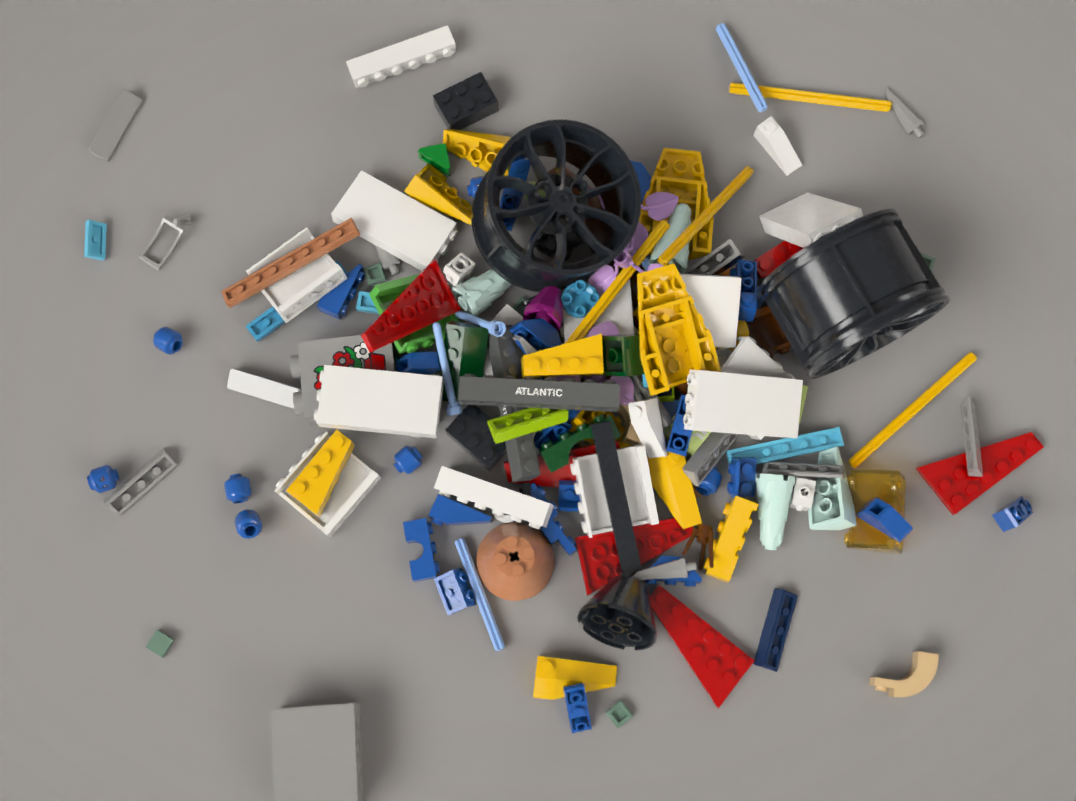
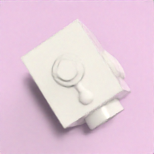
M462 252L445 265L443 275L450 288L467 281L476 263Z
M796 477L789 508H794L796 511H808L811 509L816 481Z

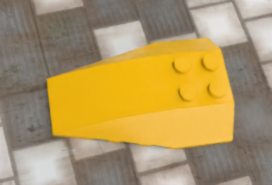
M663 148L654 175L650 181L649 191L646 192L642 205L647 207L646 198L653 193L667 192L674 194L679 199L677 205L685 203L692 210L690 218L692 223L710 204L701 152ZM641 209L639 222L647 229L650 235L660 221L651 219L648 215V210ZM713 217L690 240L688 260L700 258L711 253Z
M675 264L637 274L640 358L650 396L668 391L670 387L686 383L690 370L721 372L712 335L709 329H706L701 314L697 312L693 304L695 303L693 298L686 291V285Z

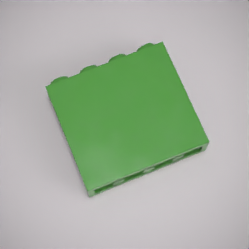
M419 274L377 284L369 295L379 315ZM455 313L437 321L441 326L443 340L445 339L446 324L452 321L459 322ZM433 324L395 341L394 344L399 353H412L418 348H428L436 343Z

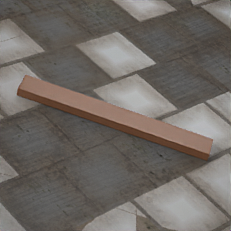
M352 217L222 290L221 293L226 305L231 308L359 236L360 232Z

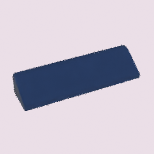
M774 589L756 651L755 661L753 662L754 665L777 672L798 595L784 589Z

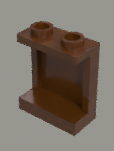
M769 306L757 309L753 321H745L748 326L749 336L757 342L756 345L759 348L766 350L770 354V358H773L774 354L779 353L783 355L791 351L792 346Z

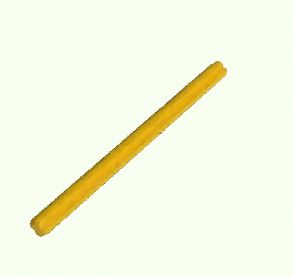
M730 83L729 93L749 95L743 83ZM757 85L763 97L885 112H889L891 109V101Z
M746 166L659 256L658 263L666 266L754 173L750 166Z
M661 220L633 255L632 262L638 267L669 229L670 225L667 221ZM629 266L622 269L564 344L584 338L636 271L634 267Z
M972 352L963 357L848 460L849 464L853 468L860 465L973 364L977 357Z

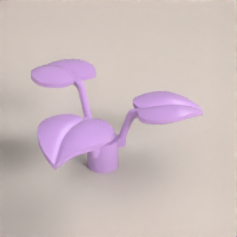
M656 192L646 198L647 207L641 204V209L648 210V215L653 220H664L672 214L679 199L671 193ZM599 195L601 205H602L603 209L605 210V207H604V204H603V200H602L601 196ZM634 249L633 252L629 254L633 257L637 250Z
M638 222L631 241L614 259L616 262L614 264L615 272L611 266L605 265L590 276L588 283L594 286L599 296L604 294L617 277L619 267L628 268L632 266L640 273L645 272L632 262V256L629 254L634 249L638 250L649 236L647 229L640 222ZM657 263L651 264L647 271L663 266Z
M606 321L594 326L589 331L587 337L601 333L602 335H619V331L615 324ZM605 375L581 376L585 380H594L596 383L615 381L616 384H620L619 405H628V403L634 402V385L629 377L612 376L608 380ZM579 376L547 377L554 378L556 381L574 379L576 382H581Z

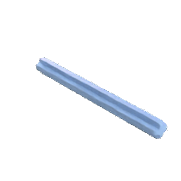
M724 23L718 24L716 31L758 112L766 111L768 105L729 30Z
M460 538L455 541L456 548L494 649L496 651L505 648L503 639L464 538Z

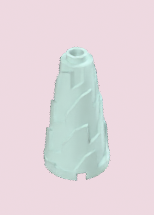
M680 203L676 205L667 222L670 227L655 245L649 259V265L661 264L658 263L659 256L691 224L692 210L687 204ZM689 242L669 262V265L675 264L680 274H684L687 270L690 251L688 250Z
M489 270L476 278L472 277L461 284H457L451 288V291L459 307L466 310L465 313L478 317L513 284L504 280L494 270Z
M756 473L755 482L759 504L760 541L762 545H765L766 550H777V547H780V544L783 542L785 522H787L793 486L795 485V476Z

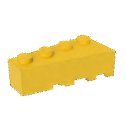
M735 496L730 503L726 502L723 514L726 515L724 520H720L716 532H719L717 540L713 539L714 567L710 568L709 558L707 557L703 566L706 569L705 575L726 583L730 581L739 557L737 553L742 549L745 542L744 533H747L753 521L750 518L751 513L757 510L759 504Z

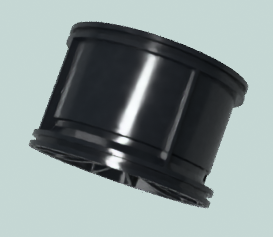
M565 119L547 120L533 124L519 131L502 147L476 190L471 211V225L476 245L491 269L514 286L533 292H540L544 287L555 286L562 291L578 280H587L591 275L615 259L631 241L641 213L639 180L627 154L612 138L599 129L582 122ZM538 156L556 158L555 174H548ZM528 158L538 181L535 185H532L515 177L504 176L511 163ZM565 162L579 169L573 178L565 175ZM584 175L592 181L595 188L588 190L587 182L582 179ZM511 188L528 196L527 207L514 210L501 209L499 201L500 190ZM572 188L579 190L580 195H575L572 192ZM538 190H544L547 196L542 197ZM600 195L605 211L590 207L588 199ZM530 216L537 228L525 249L512 238L505 226L504 218ZM558 218L565 219L566 226L560 224ZM586 218L600 220L607 224L603 245L583 223ZM573 231L595 251L594 255L584 260L563 263L566 254V235ZM542 232L556 236L557 251L554 259L550 262L535 257L533 254L535 243Z
M885 209L868 214L821 237L777 267L759 287L761 295L802 363L804 370L808 372L807 375L810 379L820 378L838 371L876 352L933 317L950 302L949 297L944 295L945 290L939 285L894 209Z

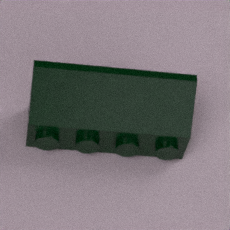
M452 321L446 324L444 345L455 398L458 401L460 376L474 374L476 377H484L489 331L478 325ZM444 384L442 401L448 402L446 388Z

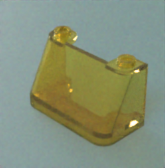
M851 470V475H848L847 481L853 491L855 516L868 501L879 498L891 505L905 518L906 480L900 471ZM857 516V526L851 527L848 533L844 534V544L849 549L902 554L903 540L900 543Z

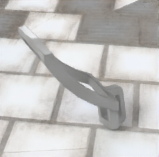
M187 213L174 219L167 215L163 217L154 236L139 255V259L159 271L176 249L186 227L193 225L191 216ZM165 223L180 232L168 253L157 264L145 255L157 240Z

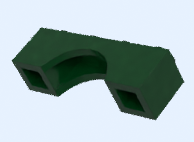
M600 413L593 417L594 420L588 424L583 422L577 425V429L573 432L566 431L559 435V439L543 443L541 445L542 448L538 450L548 470L553 473L568 465L569 452L573 445L582 439H593L590 426L592 424L611 421L614 439L621 437L611 415Z

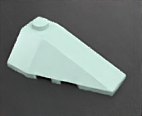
M834 447L819 452L817 464L843 465L839 448ZM846 474L845 479L817 477L813 505L808 510L809 527L811 530H842L857 526L855 508Z

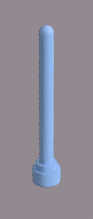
M463 311L455 313L457 318L488 329L489 333L493 336L500 337L505 333L506 326L499 320L490 322Z
M435 322L433 324V331L448 398L446 412L447 416L462 413V408L455 398L440 323Z

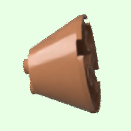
M509 522L495 527L483 538L476 555V568L481 582L492 594L505 600L519 601L537 595L548 584L554 570V553L549 540L540 530L530 527L526 523ZM518 556L520 560L511 562V557Z

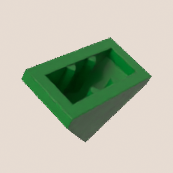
M445 143L419 148V159L430 163L447 176H451L452 173Z

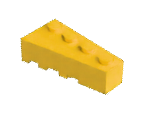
M602 333L524 355L521 358L522 378L603 374Z
M336 430L286 491L318 517H321L335 484H337L339 476L355 447L354 443L340 431Z

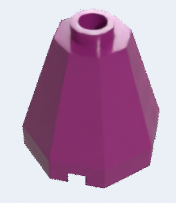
M555 286L544 287L526 306L522 320L543 318L557 329L559 333L563 321V303L561 301L563 293Z

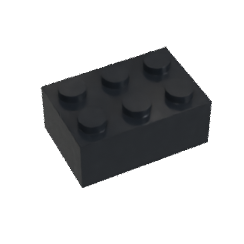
M482 72L433 95L434 106L447 129L461 130L499 111L498 100Z
M467 405L462 413L445 429L446 434L490 472L507 453L506 443L504 441L496 444L487 423L491 418L476 405Z

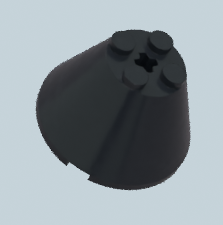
M621 573L620 576L612 578L579 610L577 616L578 623L581 622L583 624V630L589 636L608 646L623 650L625 646L635 647V651L650 648L656 641L657 631L648 591L649 585L633 579L627 573Z

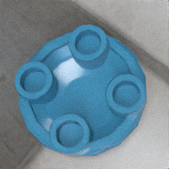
M578 280L566 287L561 296L566 313L577 318L586 317L600 299L594 286L583 280Z

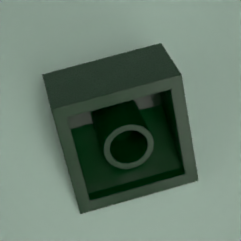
M639 334L602 335L604 373L601 375L628 377L644 374L640 358Z

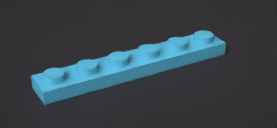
M836 427L798 435V438H784L728 450L726 455L728 463H731L732 457H755L756 465L816 453L834 447H843L844 443L840 428Z

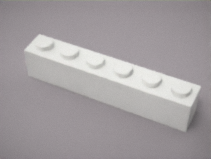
M447 25L348 60L346 63L355 88L365 87L369 83L382 81L386 77L399 75L403 71L416 69L426 63H433L442 57H450L456 53V45Z
M444 466L441 467L434 486L435 489L440 490V495L449 498L451 494L457 496V501L466 504L468 501L475 502L474 507L483 510L486 507L492 508V513L502 517L504 513L511 515V520L519 523L522 522V519L529 522L528 526L540 529V526L547 527L554 507L550 503Z

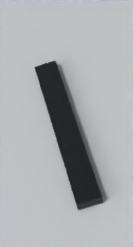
M606 421L590 426L621 573H627L632 577L642 568L611 421Z

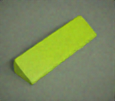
M527 408L488 420L487 423L494 442L498 444L567 422L568 410Z

